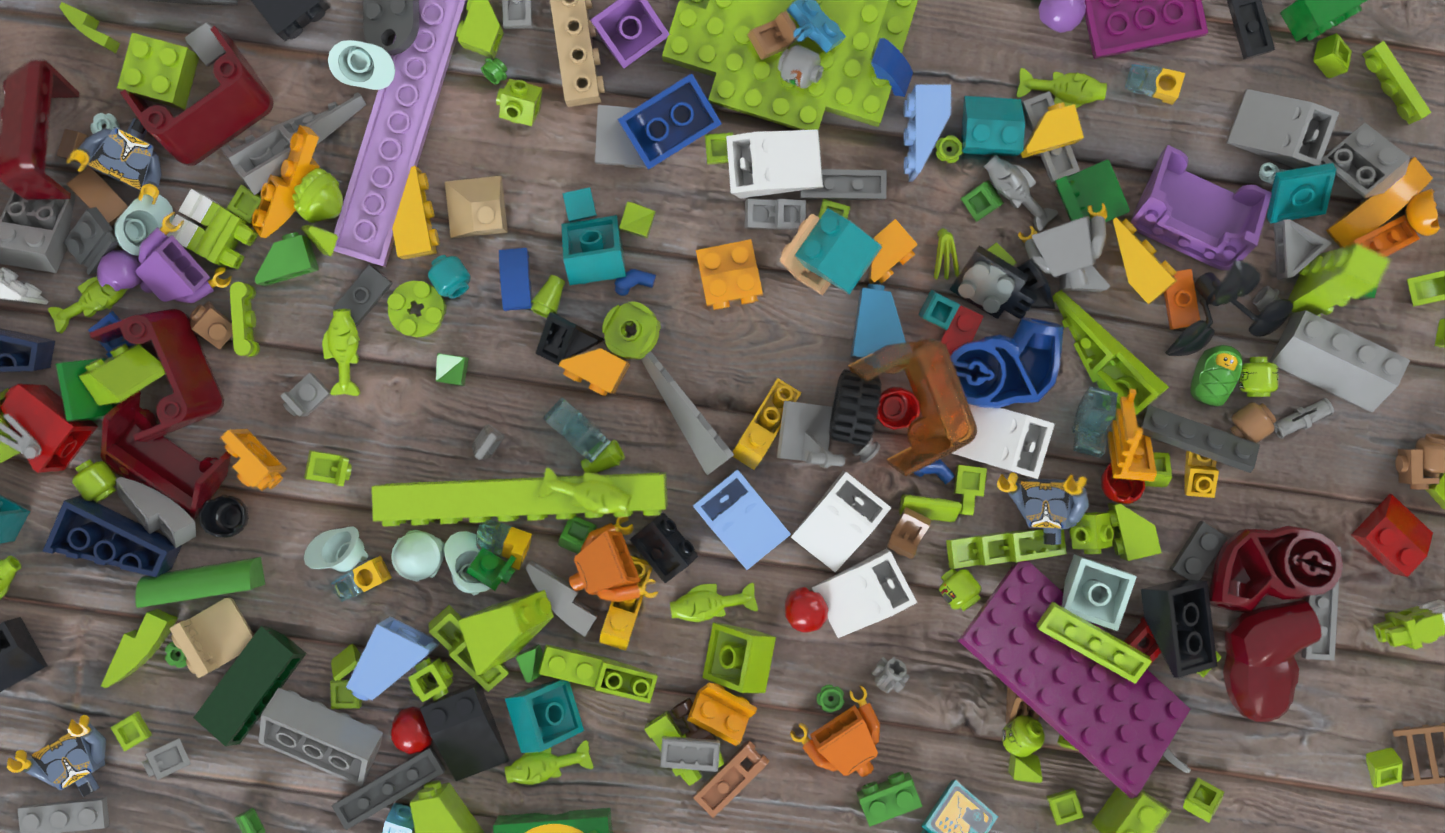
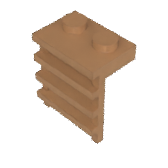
M1445 723L1433 726L1422 725V727L1414 728L1408 726L1404 727V729L1392 730L1394 737H1406L1413 779H1403V787L1445 783V776H1439L1431 736V733L1442 732L1445 745ZM1424 734L1432 777L1420 778L1413 735Z

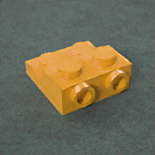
M752 239L696 250L707 307L713 306V310L730 307L729 302L741 300V305L758 301V296L763 295Z
M228 429L220 437L226 443L225 449L235 458H241L233 468L238 472L237 477L244 485L258 487L263 491L267 487L273 489L282 481L283 477L281 474L287 468L248 429Z

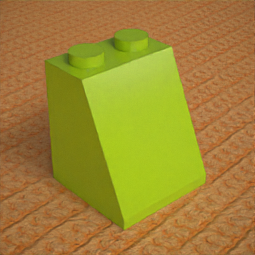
M545 590L493 604L458 620L476 675L483 674L514 658L554 617L551 603L547 598Z
M440 780L427 782L410 802L415 833H485L450 782L441 784Z
M1116 787L1092 821V824L1100 833H1156L1171 813V810L1144 790H1141L1137 797L1129 798L1120 788Z

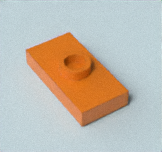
M1192 269L1176 271L1177 273L1174 277L1177 281L1164 292L1170 330L1189 327L1200 320Z

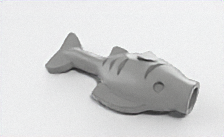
M994 155L984 165L997 193L1009 199L1014 208L1017 209L1023 204L1034 216V227L1037 232L1042 231L1048 221L1058 214L1057 210L1043 209L1031 196L1030 188L1036 184V181L1023 167L1000 159L997 155Z

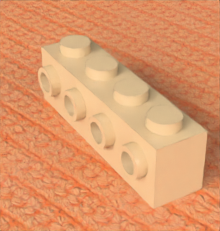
M550 0L565 102L568 107L601 102L600 94L605 93L603 76H597L596 65H601L599 48H593L592 37H597L596 29L589 20L588 9H593L592 0Z

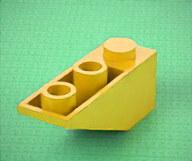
M411 166L392 227L397 257L403 260L437 254L436 246L439 245L437 230L432 229L430 219L434 218L433 206L431 201H427L425 190H429L428 178L426 173H422L416 166Z
M1116 217L1113 219L1128 283L1148 304H1151L1177 281L1174 277L1177 272L1166 260L1161 263L1154 256L1157 250L1148 240L1145 239L1141 242L1134 235L1138 230L1127 218L1121 221Z
M777 378L733 449L734 455L732 457L755 470L781 428L784 401L796 402L801 392Z
M631 556L641 580L637 585L642 586L650 578L652 567L646 560ZM643 594L637 599L622 602L611 601L599 643L624 651L627 650L644 597Z

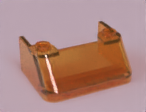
M924 339L891 344L848 365L850 371L866 381L883 372L895 374L905 370L914 396L920 403V411L923 417L914 421L908 428L907 438L911 447L886 459L890 466L905 477L968 445L975 439L977 426L950 354L944 343L936 339Z

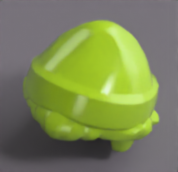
M315 168L302 178L300 185L295 186L296 194L292 195L295 202L294 208L308 222L316 223L333 219L341 213L343 196L339 188V182L325 170Z

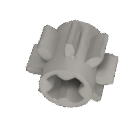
M883 657L872 671V675L875 676V685L886 693H889L892 689L899 693L904 688L905 682L910 678L906 674V665L902 661L895 659V657L889 661Z

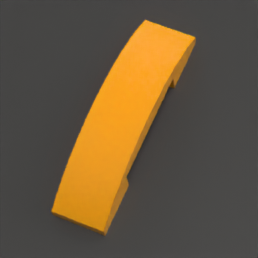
M1412 157L1409 160L1406 174L1384 193L1366 198L1355 209L1344 214L1326 231L1340 248L1346 247L1352 241L1376 230L1406 206L1414 195L1420 193L1433 177L1416 157Z

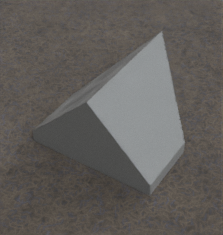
M1290 219L1274 223L1277 280L1294 277L1330 246L1332 242Z

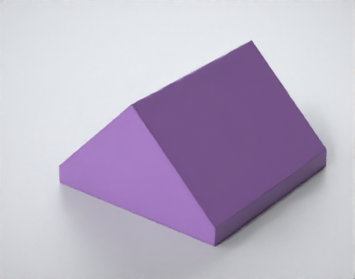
M616 0L590 19L602 42L623 69L670 35L647 0Z

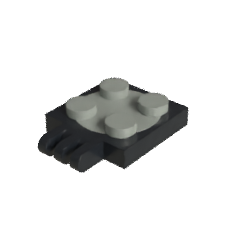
M980 245L949 289L996 319H999L1004 311L1022 319L1026 315V311H1029L1032 304L1038 299L1034 292L1023 286L1029 275Z

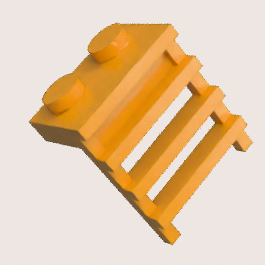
M1130 389L1127 397L1121 396V409H1116L1117 420H1112V432L1108 431L1107 434L1113 478L1154 482L1157 472L1151 437L1142 435V428L1137 426L1134 408L1136 389Z

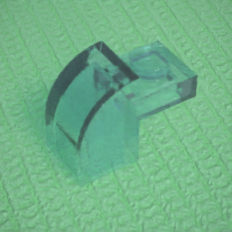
M1089 386L1080 401L1072 429V432L1075 433L1073 451L1099 458L1105 453L1107 428L1116 415L1118 393Z
M563 397L543 417L550 426L565 437L570 445L591 463L611 443L607 436L591 420Z

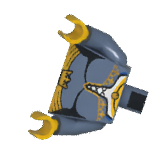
M133 118L126 132L114 127L112 130L102 129L87 137L79 148L70 154L66 161L69 164L73 159L78 160L81 163L78 169L79 172L83 171L87 165L139 190L138 199L142 201L145 194L152 196V204H155L159 195L158 188L162 176L159 155L153 151L154 146L143 141L147 130L139 119Z
M1010 473L1008 480L1001 474L997 481V487L1003 492H1008L1026 520L1028 527L1043 528L1044 544H1061V529L1076 526L1089 507L1087 493L1084 488L1087 479L1083 476L1079 480H1074L1072 474L1069 475L1067 480L1028 479L1020 481L1019 485L1016 483L1018 480L1016 473Z
M87 715L80 716L79 724L73 719L70 721L68 734L30 755L31 759L27 760V753L24 750L16 751L15 759L18 761L8 758L7 769L14 773L23 771L56 787L60 791L75 783L82 796L85 797L100 788L92 772L105 765L106 738L91 725Z

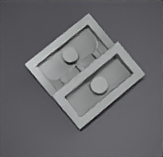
M598 105L595 149L596 164L647 168L617 120L635 108Z

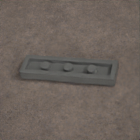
M1148 405L1140 427L1143 430L1142 435L1249 473L1255 468L1260 444Z
M430 746L423 752L418 753L335 802L332 808L345 830H348L443 774L446 769L433 747Z

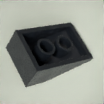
M1176 580L1141 589L1144 618L1173 677L1180 678L1217 667L1208 582L1201 580Z
M478 682L450 692L436 701L433 699L429 700L420 708L430 736L456 782L510 761L483 689Z

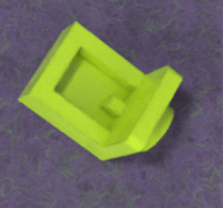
M309 450L304 478L344 486L345 480L350 478L352 465L349 463V458L343 455Z

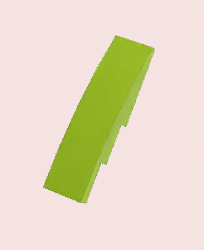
M1043 528L946 540L949 568L952 569L1005 562H1021L1067 554L1064 529H1061V544L1058 545L1044 544Z

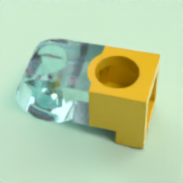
M1133 63L1130 66L1124 87L1131 92L1146 94V96L1161 99L1163 103L1173 105L1178 99L1186 73L1143 63Z
M487 520V522H482L478 526L476 547L479 551L484 547L490 552L508 559L511 555L514 556L516 560L511 567L520 570L530 549L532 534L504 523Z
M378 556L333 580L331 584L340 602H343L391 579L392 576L382 556Z

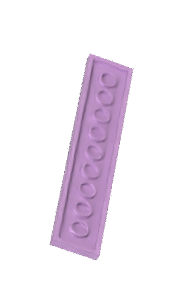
M419 0V30L417 37L407 50L397 55H390L395 66L394 80L389 86L377 92L342 210L335 227L334 234L338 236L334 248L335 252L386 267L394 242L392 227L411 166L417 167L457 40V29L463 20L468 0Z

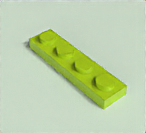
M1054 602L1050 604L1036 624L1040 631L1135 684L1152 662L1150 656Z

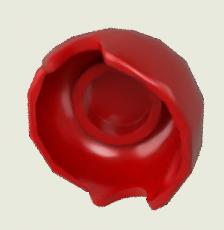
M891 387L881 393L877 419L883 426L893 430L907 428L916 417H919L920 403L911 391L903 387Z
M1110 462L1101 476V489L1110 500L1119 504H1131L1141 498L1145 490V481L1113 478Z
M800 587L791 591L786 598L785 617L792 628L803 633H810L822 628L828 620V605L819 592H812L806 587Z
M416 707L402 709L394 717L391 728V739L398 750L408 754L423 752L433 741L420 708Z

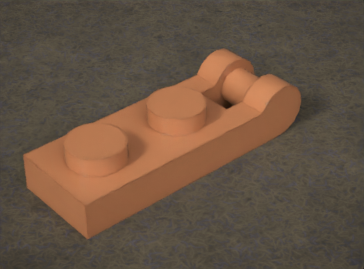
M750 740L745 742L718 772L693 795V799L712 818L759 774L770 761L764 754L760 755L755 750L756 746ZM746 757L753 763L748 769L741 763Z

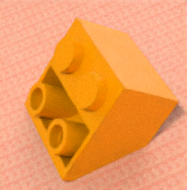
M603 349L561 360L559 364L560 367L565 369L563 375L576 382L581 383L583 379L590 382L588 388L603 396H606L608 392L616 393L631 365Z

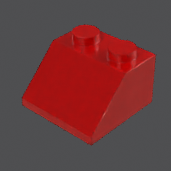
M1389 494L1351 536L1392 574L1408 577L1428 556L1433 532L1393 494Z

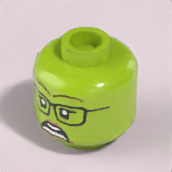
M1249 357L1250 363L1242 364L1239 389L1247 393V397H1271V392H1275L1278 389V366L1275 363L1268 362V357Z
M1020 715L1005 725L1002 730V742L1009 753L1024 758L1042 747L1045 742V734L1039 721L1029 715Z

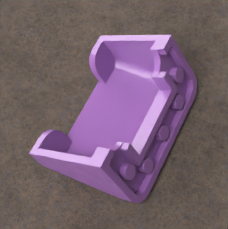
M1167 145L1160 154L1133 213L1131 223L1138 230L1136 232L1216 269L1230 270L1234 259L1242 261L1258 245L1272 193L1257 185L1242 186L1235 193L1185 171L1189 162L1186 154Z

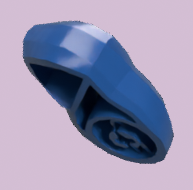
M1023 317L1012 338L994 335L964 343L952 352L946 362L944 370L946 386L953 396L965 403L978 407L1001 408L1014 403L1039 402L1056 383L1061 365L1064 327L1046 320Z

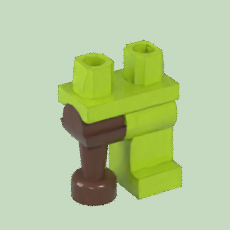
M690 698L685 699L671 709L675 718H682L689 730L684 735L668 710L646 724L644 730L650 739H653L660 751L662 749L663 736L718 740L714 734L687 721L693 705ZM721 751L719 752L718 768L724 765ZM672 768L675 776L680 775L689 786L702 778L699 770Z

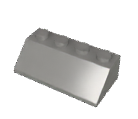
M1308 311L1292 313L1269 362L1275 363L1278 369L1364 410L1373 412L1398 387L1410 360Z
M278 687L261 714L258 743L362 787L380 748L383 732L371 724H363L352 719L348 714L337 713L326 708L320 702H311L300 697L294 691H286Z

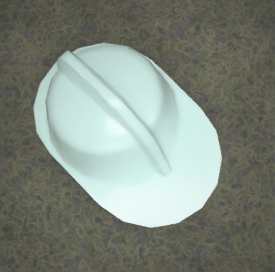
M347 40L335 44L329 52V68L334 77L344 84L381 90L389 86L394 80V62L390 54L382 47L362 41Z
M147 194L143 195L142 201L136 198L121 216L117 218L114 224V234L117 237L118 245L131 255L139 256L140 244L157 227L161 228L164 217L173 212V208L168 200L161 195H158L155 204H152V196ZM174 215L170 217V223H172Z
M351 526L328 530L316 536L305 550L304 561L311 569L332 568L340 572H348L359 562L367 560L368 554L364 550V544L359 538L358 529Z
M468 531L457 532L449 537L444 547V555L451 571L453 583L459 590L472 593L473 596L479 594V592L491 589L466 573L481 549L484 547L488 550L487 545L475 533Z

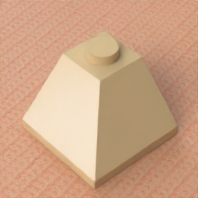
M502 176L445 182L451 238L508 233Z

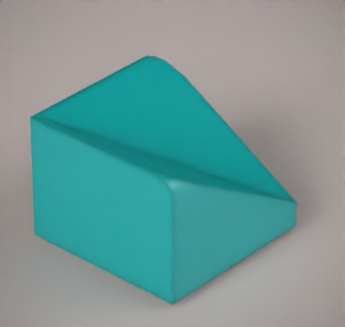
M930 290L918 315L947 330L960 304Z

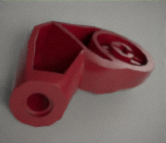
M1285 526L1272 530H1239L1222 545L1215 562L1209 589L1210 605L1225 610L1248 613L1267 595L1282 600H1290L1325 594L1333 589L1341 578L1343 568L1341 552L1335 543L1326 536L1306 528Z
M1299 600L1270 605L1243 613L1225 631L1227 654L1223 676L1226 691L1237 711L1252 721L1270 722L1279 719L1288 711L1293 703L1295 688L1299 679V668L1294 655L1300 650L1320 641L1322 636L1318 617L1307 601Z

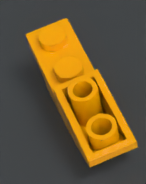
M299 125L297 133L292 135L288 159H285L281 166L282 176L278 177L270 174L268 182L262 186L259 208L255 209L252 215V227L262 238H267L296 211L294 208L295 202L292 198V195L296 194L295 186L300 185L302 178L312 170L320 168L312 158L319 137L309 127Z

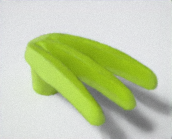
M942 228L937 233L939 241L933 276L936 280L939 277L943 254L944 278L946 280L949 279L950 253L952 255L955 276L957 277L960 274L954 237L947 229Z

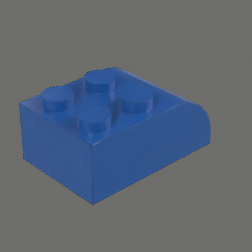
M692 73L617 119L648 170L722 124Z

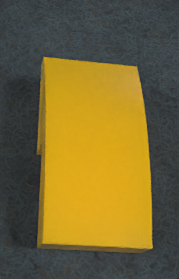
M1186 450L1184 479L1186 496L1215 498L1219 470L1216 468L1217 461Z

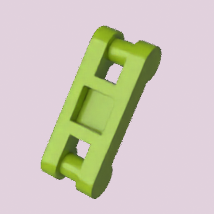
M234 282L230 287L234 351L239 356L254 357L260 351L259 344L254 341L253 328L256 326V315L251 308V300L255 297L256 290L250 284Z

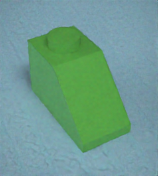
M299 232L283 235L281 241L273 243L255 277L256 284L268 286L319 271L310 239L304 235H299Z

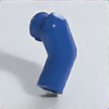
M630 269L626 272V277L616 278L614 282L615 292L620 296L628 295L630 288L637 284L653 288L656 275Z
M921 457L912 465V471L916 476L922 477L924 474H936L945 485L955 477V474L938 457Z

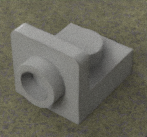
M309 373L289 392L282 393L280 397L285 401L283 406L290 414L307 417L331 394L313 373Z
M180 738L145 753L147 760L142 761L148 777L154 775L156 780L191 764Z

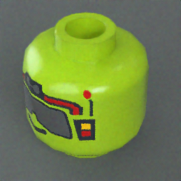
M951 569L941 577L943 583L939 587V593L952 609L958 610L961 608L964 612L981 599L979 594L982 587L968 569H961L959 571Z

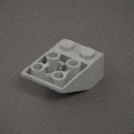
M1246 89L1226 143L1295 169L1317 166L1321 164L1340 112L1309 101Z
M57 182L71 193V199L25 200L12 191L0 217V264L57 273L67 250V246L63 242L69 235L76 195L66 183Z

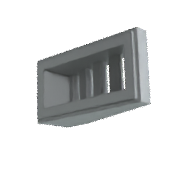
M490 424L484 426L472 444L474 457L479 460L491 458L505 438V435Z

